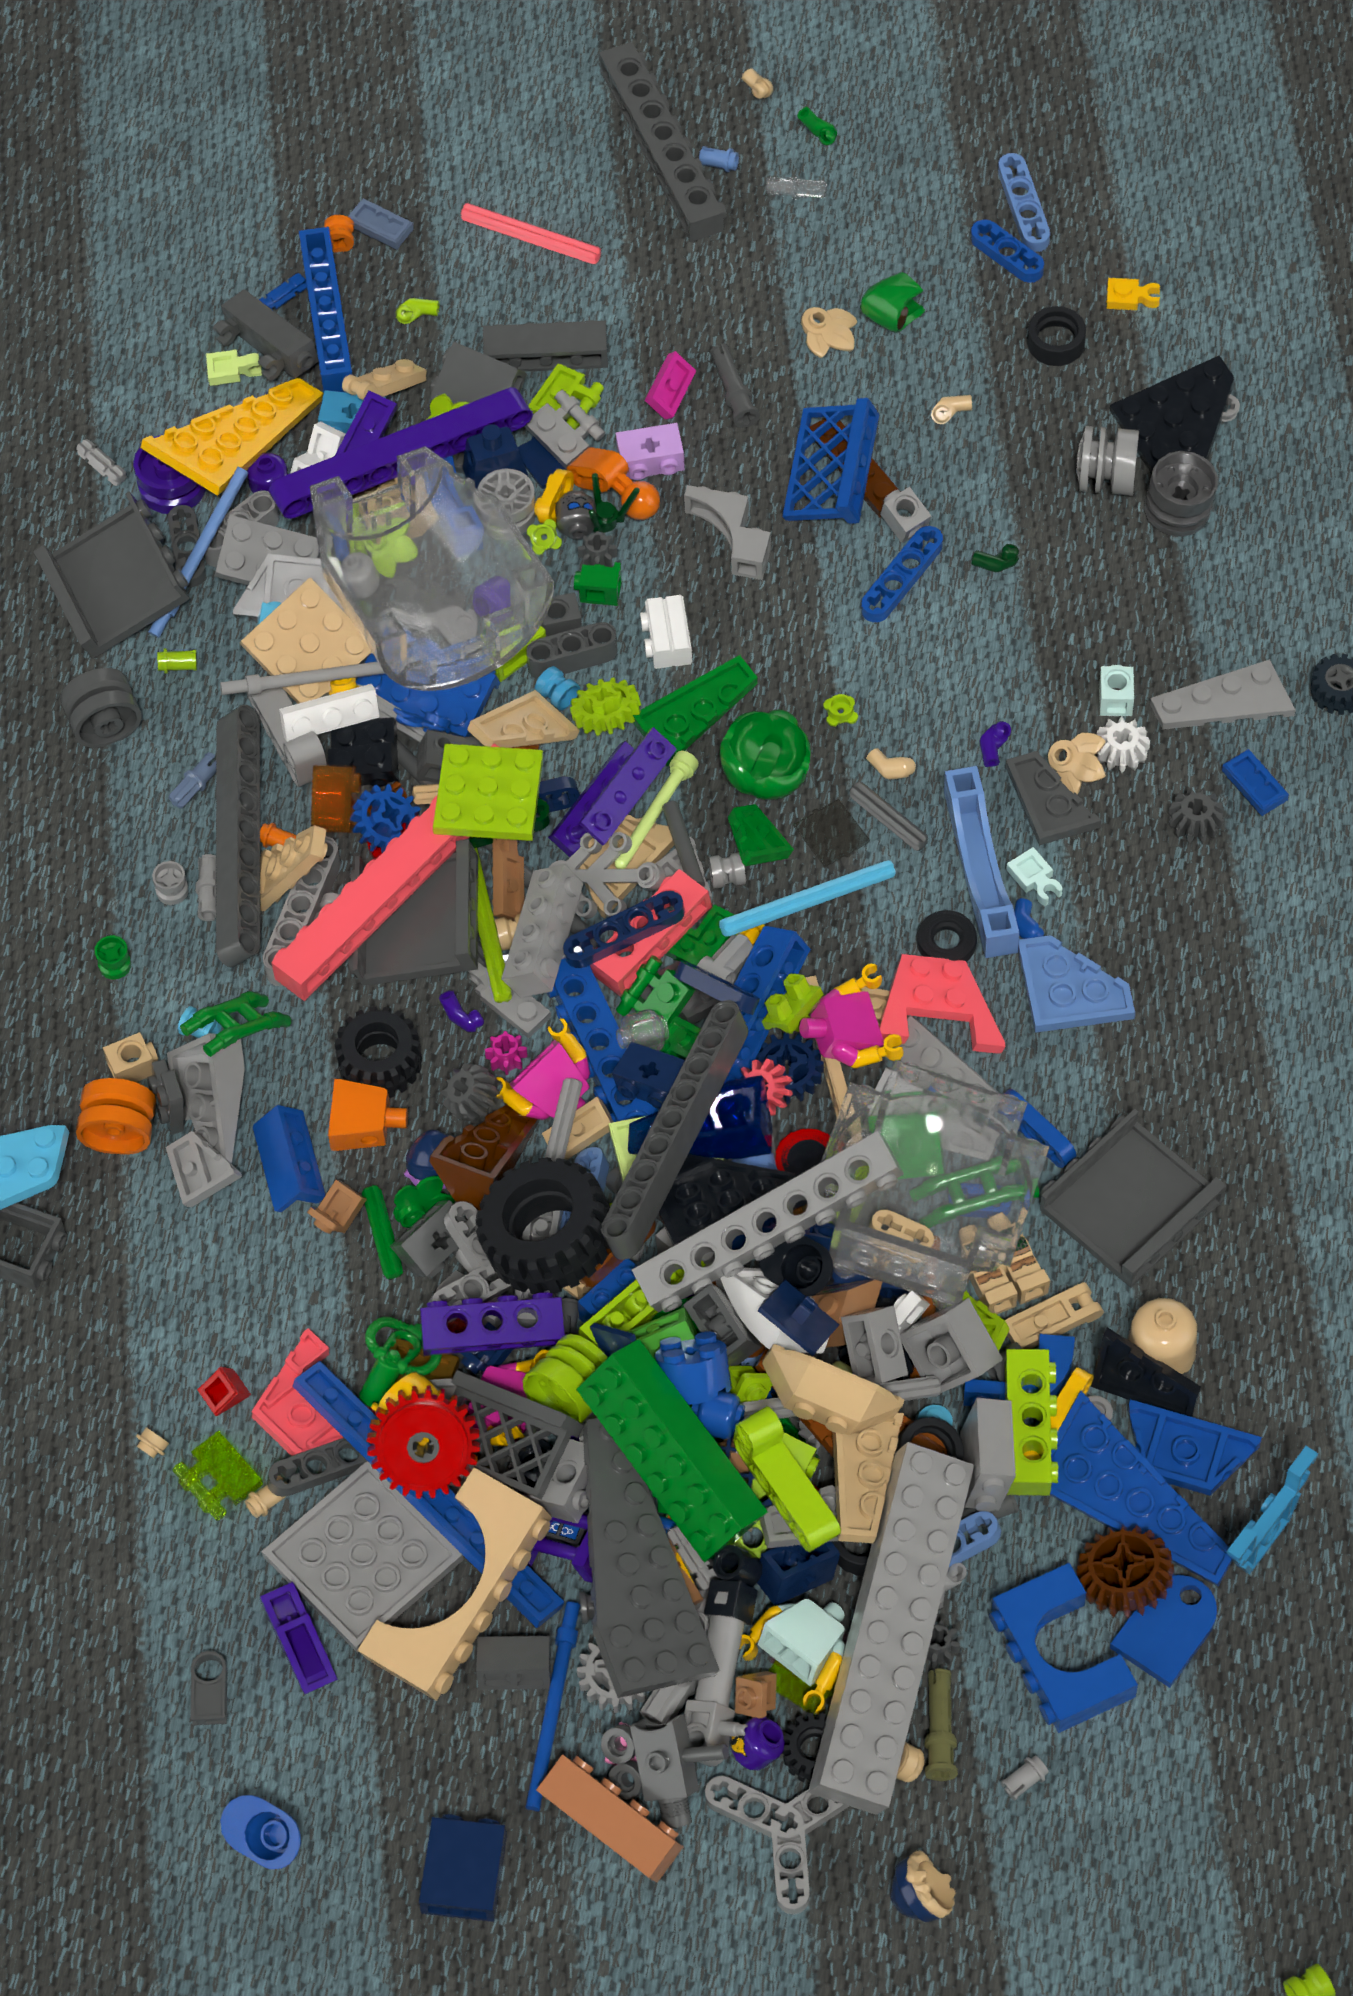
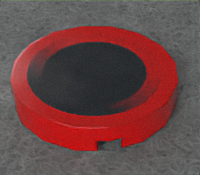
M800 1129L788 1134L780 1141L775 1151L777 1170L795 1173L797 1177L841 1152L837 1141L828 1133L817 1129Z

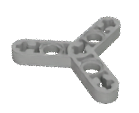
M716 1776L710 1779L705 1787V1800L710 1809L772 1838L776 1900L780 1909L787 1914H798L804 1911L809 1904L810 1898L805 1835L849 1806L824 1798L829 1805L827 1810L821 1814H815L808 1809L807 1804L812 1798L820 1796L808 1793V1790L785 1804L729 1777ZM722 1787H726L728 1796L735 1800L738 1799L739 1793L743 1794L739 1800L737 1810H733L734 1801L723 1797L720 1802L716 1801L713 1790L720 1791ZM749 1802H760L765 1808L763 1815L759 1818L748 1817L744 1813V1807ZM771 1809L776 1810L775 1818L786 1822L788 1817L793 1818L796 1829L789 1828L787 1832H782L781 1823L771 1819L770 1826L766 1825L771 1815ZM794 1852L798 1854L801 1862L794 1869H786L780 1864L779 1860L784 1853ZM795 1878L797 1894H803V1896L798 1897L795 1904H791L789 1898L783 1897L789 1893L788 1879Z

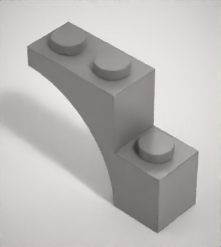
M687 485L684 494L685 513L707 520L725 536L732 550V575L763 580L771 551V532L763 531L759 528H745L749 515V496L736 492L711 490L703 486Z

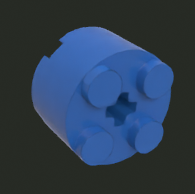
M709 1331L701 1332L695 1335V1339L681 1341L678 1337H668L660 1341V1349L655 1353V1360L688 1405L706 1403L719 1396L718 1391L724 1388L726 1393L731 1390L726 1345L717 1339L716 1333Z

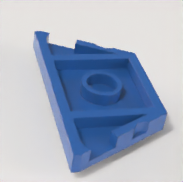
M1131 1399L1129 1401L1128 1413L1136 1449L1162 1475L1168 1484L1211 1496L1260 1447L1262 1437Z

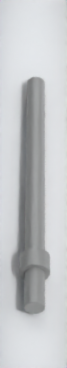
M412 657L264 677H259V674L247 675L245 679L220 682L221 695L242 692L252 695L260 694L261 690L408 671L413 670Z

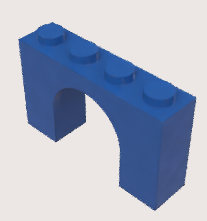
M1070 1563L992 1599V1612L989 1613L990 1621L996 1632L1003 1631L1008 1640L1006 1649L1011 1660L1014 1663L1020 1662L1025 1673L1022 1674L1028 1691L1031 1694L1037 1693L1042 1704L1039 1705L1045 1722L1048 1725L1053 1723L1058 1733L1135 1698L1138 1687L1121 1654L1080 1672L1058 1670L1049 1665L1039 1654L1035 1643L1039 1631L1049 1622L1085 1606L1086 1591Z

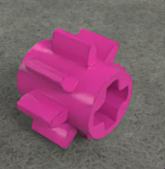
M504 1031L503 1034L496 1038L491 1036L492 1048L485 1049L486 1059L491 1060V1070L494 1071L499 1068L506 1075L515 1068L521 1070L522 1060L520 1058L528 1057L527 1047L521 1046V1036L514 1037L508 1034L507 1031Z

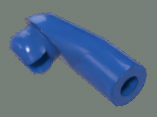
M1024 898L1016 901L1014 909L1019 936L1022 939L1044 936L1043 929L1030 917L1032 902Z

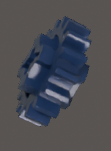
M786 1032L783 1034V1039L780 1040L774 1034L771 1035V1043L768 1045L764 1042L755 1059L759 1060L762 1064L765 1059L773 1060L774 1067L778 1064L785 1067V1061L788 1060V1066H790L789 1074H786L785 1070L783 1076H790L792 1082L786 1085L785 1088L793 1092L792 1096H796L799 1101L804 1100L803 1092L806 1091L813 1095L815 1093V1084H821L822 1082L821 1073L824 1072V1061H820L819 1049L813 1050L812 1040L802 1043V1036L799 1033L794 1039H790L789 1034ZM762 1082L760 1088L763 1089V1091H761V1093L765 1094L768 1090V1087L764 1086L768 1084L766 1082ZM783 1096L785 1097L786 1104H790L792 1096Z

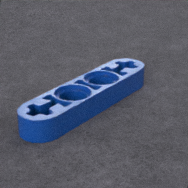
M924 526L917 530L867 591L862 599V615L866 620L870 622L884 621L938 556L943 546V535L938 528ZM930 538L934 539V543L929 542V543L924 547V553H923V552L921 551L922 548H923V540L928 541V540H930ZM906 559H915L920 564L916 568L909 569L902 563ZM896 580L902 584V587L898 590H889L885 587V583ZM881 596H883L881 608L876 607L874 610H871L870 605H877L881 600Z

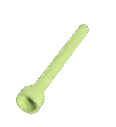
M678 751L671 760V774L630 836L632 840L631 849L627 853L621 854L615 860L614 864L617 869H625L663 811L662 806L670 800L680 782L691 778L695 773L699 763L691 753Z

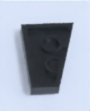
M1106 1328L1091 1387L1128 1400L1131 1399L1193 1417L1201 1386L1165 1363L1147 1355L1140 1347L1110 1328Z

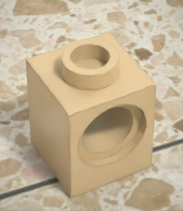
M140 1032L103 1047L106 1062L114 1078L138 1082L152 1076V1062L158 1061V1056L152 1042L145 1044ZM131 1058H139L135 1062H127Z

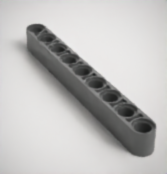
M245 704L240 705L220 718L216 726V952L219 960L227 967H235L260 951V721L255 710Z
M726 1000L719 1002L711 1009L602 1223L601 1233L612 1255L617 1259L626 1260L632 1258L641 1249L748 1036V1026L739 1006L734 1001Z

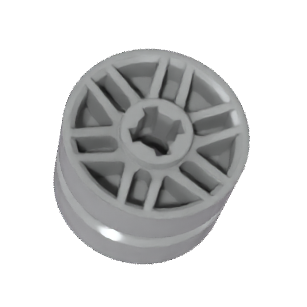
M499 469L489 473L481 480L477 489L479 512L486 525V530L499 537H515L525 533L528 527L534 524L536 519L534 513V485L530 478L515 469Z

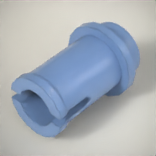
M703 146L699 159L702 166L722 168L725 172L729 173L730 170L735 171L737 169L739 153L734 152L732 148L725 151Z

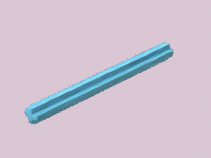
M890 860L883 861L724 918L719 922L721 933L725 937L732 936L893 878L896 874L894 865Z

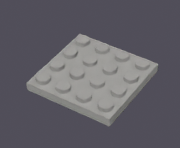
M365 1462L262 1550L263 1557L288 1583H294L297 1592L357 1653L358 1648L376 1620L390 1625L464 1560L463 1555L396 1489H390V1483L386 1479L382 1481L379 1479V1472L376 1469H372L369 1462Z

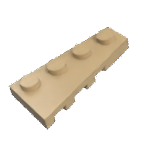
M314 825L298 833L296 839L292 837L286 839L284 846L276 844L272 846L271 851L267 849L261 851V911H266L274 902H279L282 895L288 889H293L296 882L303 875H308L311 868L317 862H322L328 848L327 843H325L327 829Z
M896 1413L888 1421L851 1435L833 1432L837 1521L841 1528L838 1541L874 1543L877 1537L886 1488L890 1479L892 1461L904 1413Z

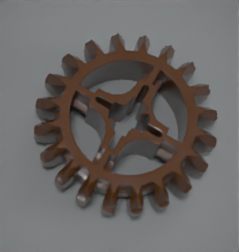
M1122 1524L1118 1532H1114L1108 1526L1106 1536L1103 1537L1096 1533L1094 1537L1095 1543L1086 1542L1084 1547L1085 1553L1079 1554V1566H1077L1076 1572L1086 1591V1600L1089 1604L1096 1603L1100 1613L1109 1608L1113 1618L1119 1611H1124V1615L1129 1618L1133 1610H1137L1143 1616L1145 1606L1148 1605L1156 1609L1157 1599L1166 1600V1589L1172 1588L1174 1563L1171 1562L1172 1555L1170 1550L1165 1548V1542L1162 1538L1155 1539L1151 1529L1142 1534L1141 1528L1138 1525L1132 1531H1128L1127 1527ZM1127 1563L1128 1570H1126V1578H1124L1125 1564Z

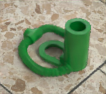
M386 1316L378 1318L369 1325L365 1333V1342L376 1361L359 1393L361 1401L369 1407L374 1402L379 1404L385 1393L396 1383L400 1374L406 1373L408 1375L417 1372L424 1376L437 1368L442 1355H431L430 1360L423 1366H408L420 1354L422 1349L421 1324H410L409 1326V1324L401 1320ZM390 1327L398 1330L390 1334L383 1346H379L376 1343V1333L381 1328ZM397 1339H405L413 1345L414 1349H409L404 1358L400 1356L397 1350H389L391 1346L394 1347Z

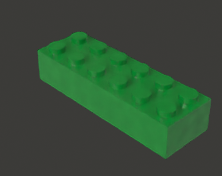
M640 1339L611 1354L576 1389L704 1563L713 1558L725 1546L734 1544L768 1513Z

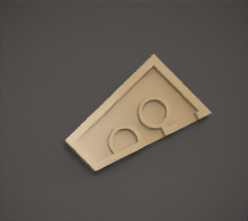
M536 690L471 720L467 729L484 746L491 747L495 743L497 746L504 748L573 740L577 738L580 731Z

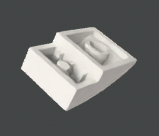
M744 1268L740 1273L732 1277L725 1278L723 1276L720 1278L724 1290L738 1316L749 1331L765 1347L770 1349L773 1344L784 1347L785 1350L808 1353L757 1311L779 1287L767 1279L760 1268ZM828 1339L816 1353H824Z

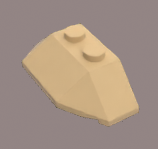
M776 1344L772 1345L762 1361L783 1407L793 1411L794 1415L801 1419H812L824 1424L828 1430L834 1433L851 1435L888 1421L896 1415L904 1403V1399L893 1395L892 1392L873 1382L812 1356L794 1350H785L784 1347Z

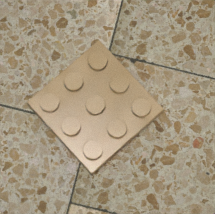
M311 577L240 642V645L270 676L360 664L377 648L368 636ZM331 681L282 688L299 704L320 698L331 690Z

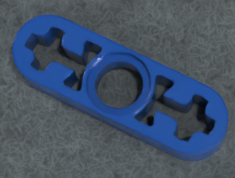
M979 220L973 224L971 242L976 248L1024 282L1033 283L1042 278L1044 260L1039 254L993 221ZM1004 247H1010L1015 250V253L1005 256L999 250Z
M1009 1089L1002 1094L1006 1100L998 1108L999 1112L1057 1167L1063 1168L1076 1158L1077 1154L1071 1142L1018 1092Z

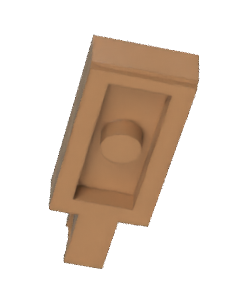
M493 838V916L498 918L505 917L514 921L516 915L521 914L524 904V857L518 854L517 840Z

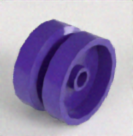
M139 448L136 452L133 467L141 499L145 501L150 509L162 514H168L176 506L187 505L192 508L200 502L206 488L143 449Z

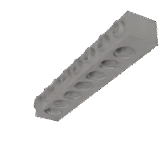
M876 1131L635 1267L632 1271L649 1305L658 1312L662 1310L664 1312L672 1311L683 1303L682 1299L693 1293L697 1295L708 1285H713L712 1282L723 1276L729 1278L740 1273L744 1269L743 1265L753 1259L762 1260L770 1256L775 1251L774 1247L785 1241L792 1243L799 1240L805 1235V1230L813 1225L821 1226L829 1223L836 1217L835 1213L845 1207L854 1208L861 1205L867 1200L868 1194L877 1189L884 1191L893 1187L898 1182L897 1178L904 1175V1172L886 1139L879 1131ZM864 1165L869 1166L868 1176L863 1180H855L856 1170ZM831 1183H838L839 1188L836 1195L831 1198H825L824 1190L826 1186ZM807 1200L808 1206L806 1211L801 1215H794V1205L798 1201ZM775 1217L777 1224L774 1230L764 1233L762 1230L763 1223L768 1218ZM738 1235H745L746 1242L744 1246L739 1250H733L732 1241ZM708 1252H714L715 1260L713 1264L709 1267H702V1257ZM678 1269H683V1280L679 1284L672 1285V1274Z

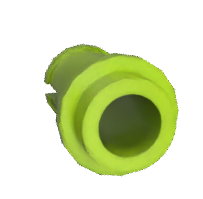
M164 648L163 652H157L158 671H164V674H168V671L173 670L197 671L196 650L167 651V648Z

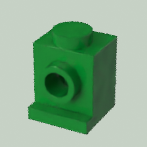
M615 562L614 567H606L601 564H582L581 572L576 571L574 578V590L579 591L580 602L618 606L622 583L621 563Z

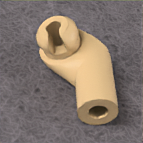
M752 68L744 72L742 80L752 88V93L756 98H767L773 93V85L768 79L762 78Z
M971 395L942 397L931 413L934 422L945 424L956 412L972 410Z

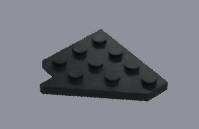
M1220 355L1111 404L1110 412L1122 429L1139 430L1137 453L1151 474L1158 460L1168 453L1178 451L1194 452L1208 460L1222 421L1223 412H1225L1228 404L1229 395L1234 387L1235 377Z
M688 1154L658 1214L674 1246L790 1181L796 1175L786 1171ZM807 1200L798 1201L794 1205L793 1210L807 1205Z

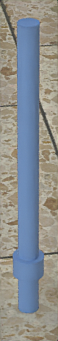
M241 467L236 468L181 570L188 584L248 475V471ZM180 605L155 620L148 633L160 638L170 617H175Z

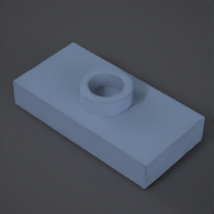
M364 198L348 215L354 222V229L396 250L414 230L413 222Z

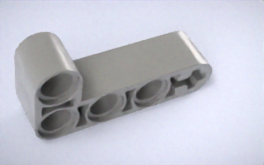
M280 687L261 690L260 694H247L250 704L257 713L265 731L269 732L267 734L296 786H303L328 775L325 753L314 730L288 742L285 740L279 709L293 705L286 691Z

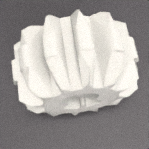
M1122 716L1118 723L1109 719L1106 727H1100L1097 731V735L1106 741L1097 755L1100 763L1107 762L1108 770H1111L1115 765L1119 766L1121 773L1125 771L1127 765L1131 769L1136 770L1138 762L1144 763L1147 759V751L1150 748V740L1146 737L1147 731L1145 727H1137L1135 719L1130 723H1126Z

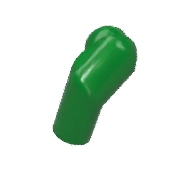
M804 107L798 112L797 118L814 136L819 137L822 144L832 145L835 142L837 130L834 125L817 117L809 107Z

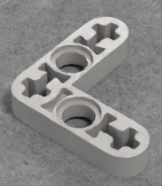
M460 1201L452 1205L444 1217V1224L474 1271L439 1289L429 1299L428 1303L433 1301L449 1302L455 1296L457 1302L453 1305H462V1300L470 1299L464 1292V1284L467 1283L478 1287L480 1291L479 1298L483 1299V1303L501 1295L511 1287V1284H506L500 1278L488 1285L487 1280L492 1277L495 1271L486 1255H480L473 1250L472 1241L478 1240L476 1231L468 1238L465 1236L468 1231L470 1233L473 1229L477 1230L478 1228L476 1225V1214L478 1211L468 1202ZM457 1215L459 1217L465 1215L468 1220L466 1223L463 1221L457 1222L455 1217ZM453 1318V1319L449 1320L448 1323L452 1322L453 1320H455V1319H457V1318Z

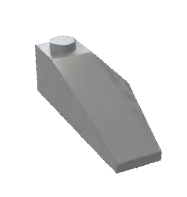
M209 1033L168 1052L169 1071L174 1070L186 1105L183 1108L184 1120L191 1119L195 1128L194 1132L200 1134L232 1164L245 1072L241 1039H239L236 1043L221 1049L209 1057L204 1052L203 1046L217 1035Z

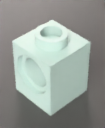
M1122 665L1101 666L1099 682L1100 716H1132L1134 704L1133 667H1124Z

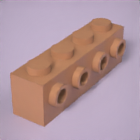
M562 1754L536 1791L644 1875L658 1883L683 1849V1846L675 1840L679 1834L663 1821L656 1826L648 1820L647 1816L650 1814V1811L636 1800L632 1799L629 1804L618 1796L622 1790L606 1777L599 1782L591 1776L590 1773L594 1768L576 1755L572 1761Z

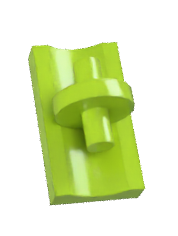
M792 973L783 981L787 992L785 994L776 993L771 995L765 1002L768 1014L761 1021L764 1029L779 1028L789 1034H792L794 1031L800 1032L801 1020L803 1018H810L808 1014L811 1012V1009L824 995L821 987L809 985L804 975Z

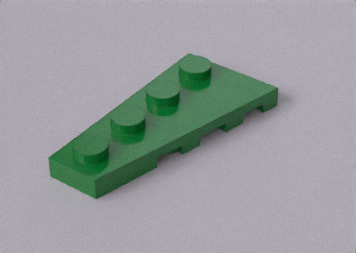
M738 655L641 709L640 714L633 715L635 719L633 723L644 737L654 727L677 748L665 764L668 767L678 751H685L750 692L758 684V677L741 655Z

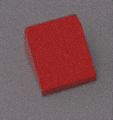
M220 1367L197 1389L215 1416L220 1415L251 1395L235 1370Z

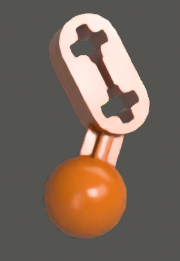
M589 447L566 468V470L573 473L576 486L593 490L592 474L597 473L600 491L606 492L612 487L621 495L622 506L634 488H639V494L626 513L627 516L634 520L649 519L659 509L660 496L655 486L647 481L633 482L625 474L629 471L628 464L615 451Z

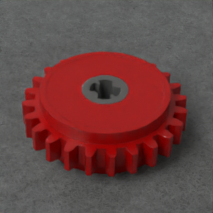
M427 1385L425 1393L419 1394L417 1387L412 1386L411 1395L406 1396L400 1390L398 1391V1401L395 1402L390 1397L386 1399L387 1410L380 1407L377 1408L376 1416L380 1420L371 1419L369 1428L376 1432L367 1434V1442L375 1445L368 1447L367 1454L368 1456H377L372 1460L371 1467L372 1469L382 1468L379 1473V1479L382 1481L389 1477L391 1479V1490L400 1485L403 1487V1496H407L411 1489L416 1491L417 1499H421L423 1491H428L431 1499H433L437 1489L441 1488L442 1492L447 1495L449 1494L450 1483L459 1488L462 1482L460 1475L469 1476L471 1469L467 1464L476 1465L478 1457L471 1452L480 1451V1443L472 1440L480 1437V1429L471 1428L476 1424L475 1415L465 1416L468 1412V1405L464 1404L458 1407L456 1405L458 1401L457 1395H453L448 1400L445 1398V1389L443 1388L435 1395L432 1394L431 1386ZM423 1437L428 1438L429 1443H426L424 1447L418 1445V1442H421Z

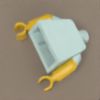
M803 1599L797 1604L789 1603L772 1606L750 1628L752 1631L750 1635H742L740 1649L745 1644H751L750 1649L744 1653L743 1658L746 1661L753 1660L758 1654L759 1646L810 1687L816 1683L817 1687L815 1690H810L804 1695L803 1704L806 1707L810 1698H820L821 1703L815 1711L816 1714H819L826 1706L824 1698L826 1691H831L837 1680L846 1646L842 1641L845 1628L840 1623L844 1619V1611L838 1604L830 1602L822 1609L810 1599Z

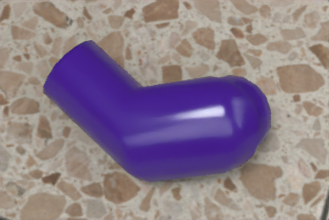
M1000 721L992 725L980 738V747L985 767L997 766L1000 763L998 749L1007 741L1012 731L1007 722Z
M446 991L439 996V1000L449 1020L464 1031L473 1033L476 1032V1028L483 1026L484 1020L477 1010H473L466 1014L454 991Z

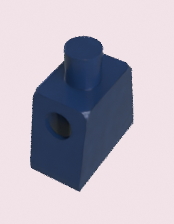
M487 425L483 428L481 434L470 436L466 439L462 470L471 493L477 492L481 480L495 470L515 469L528 476L510 427L499 428L496 425Z

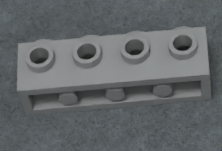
M565 864L533 871L501 978L520 998L552 992L564 952L563 945L568 938L583 887V882Z

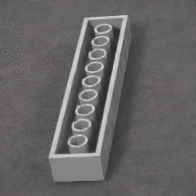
M907 1442L895 1452L877 1537L871 1545L808 1793L875 1815L889 1808L974 1469V1464Z

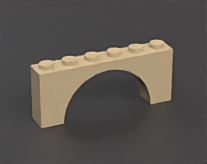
M476 1468L472 1469L455 1496V1499L475 1516L482 1530L485 1542L484 1569L474 1593L457 1612L447 1619L430 1626L411 1629L399 1628L376 1620L357 1650L370 1662L435 1701L451 1687L454 1679L453 1674L460 1663L466 1662L473 1650V1642L478 1634L484 1632L490 1625L493 1617L492 1612L499 1601H504L509 1595L512 1588L511 1582L518 1571L524 1570L531 1558V1550L538 1540L540 1541L546 1536L550 1529V1520L552 1519L544 1507Z

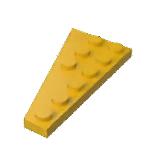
M298 377L270 388L268 394L255 398L252 395L243 399V403L235 407L227 405L194 418L189 425L177 429L174 426L166 429L164 435L153 438L149 436L143 438L140 448L218 496L226 489L237 467L247 470L263 453H266L321 403L324 393Z

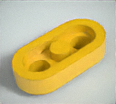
M556 469L553 474L549 475L546 489L542 497L537 499L534 507V513L538 517L539 523L544 524L547 519H552L557 523L556 503L565 493L573 490L574 476L571 471Z

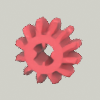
M765 1059L763 1064L759 1060H753L751 1063L752 1070L746 1067L741 1068V1073L745 1076L744 1080L736 1079L734 1081L735 1085L743 1089L737 1092L735 1096L739 1100H745L742 1108L746 1111L753 1109L755 1116L763 1115L765 1112L770 1116L776 1115V1106L783 1109L787 1107L786 1102L782 1099L783 1096L793 1095L791 1090L785 1088L786 1085L792 1082V1078L790 1076H783L785 1067L780 1064L774 1067L773 1060ZM762 1082L768 1083L764 1085L768 1087L765 1094L759 1092L763 1091V1089L759 1088Z

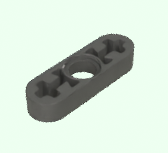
M187 505L176 506L168 513L173 554L176 559L175 566L176 570L179 569L180 571L192 550L181 551L178 548L179 545L186 541L196 544L200 537L195 511ZM182 517L186 519L187 530L181 531L179 518ZM203 558L187 587H196L205 580L206 570Z

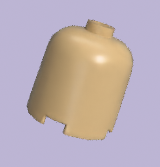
M1157 1298L1146 1302L1137 1310L1131 1322L1127 1340L1140 1347L1155 1360L1161 1361L1183 1374L1191 1369L1196 1358L1197 1323L1193 1313L1183 1303L1172 1298Z

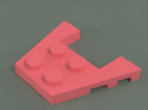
M907 954L901 955L879 1026L883 1041L887 1036L897 1034L901 1037L902 1044H905L909 1037L907 1015L969 1022L972 1051L996 1054L1003 1052L1005 1041L966 961H952L943 958Z
M309 1328L303 1332L300 1342L294 1351L291 1350L287 1356L285 1365L277 1377L272 1379L252 1410V1418L291 1456L344 1438L292 1387L295 1378L329 1355V1347ZM367 1406L376 1415V1412L371 1407Z

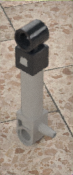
M735 1545L725 1546L715 1555L713 1560L714 1572L722 1580H710L704 1615L710 1617L707 1639L720 1670L713 1677L698 1680L695 1700H687L684 1714L691 1748L703 1747V1744L704 1746L726 1744L729 1749L730 1736H744V1729L748 1727L746 1724L733 1722L735 1710L728 1708L743 1628L744 1625H752L758 1590L752 1587L760 1580L762 1563L756 1555ZM723 1760L703 1761L699 1763L712 1767L722 1763Z

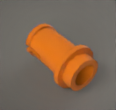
M264 823L260 829V842L265 848L276 844L284 846L286 839L290 837L296 839L297 836L277 828L275 823Z

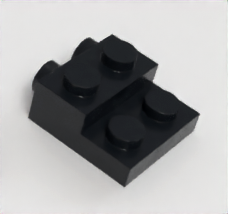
M394 717L368 720L331 731V749H328L329 780L334 788L349 791L356 789L357 786L378 785L382 787L386 786L389 782L398 781L397 722Z

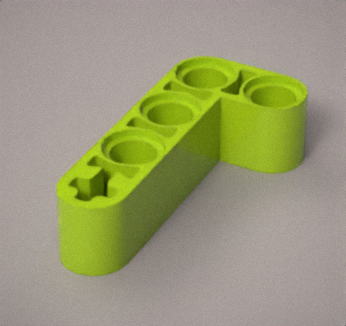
M766 1406L736 1424L733 1442L739 1456L806 1551L811 1552L840 1535L841 1528L830 1508L783 1443L784 1431L782 1424L775 1412Z

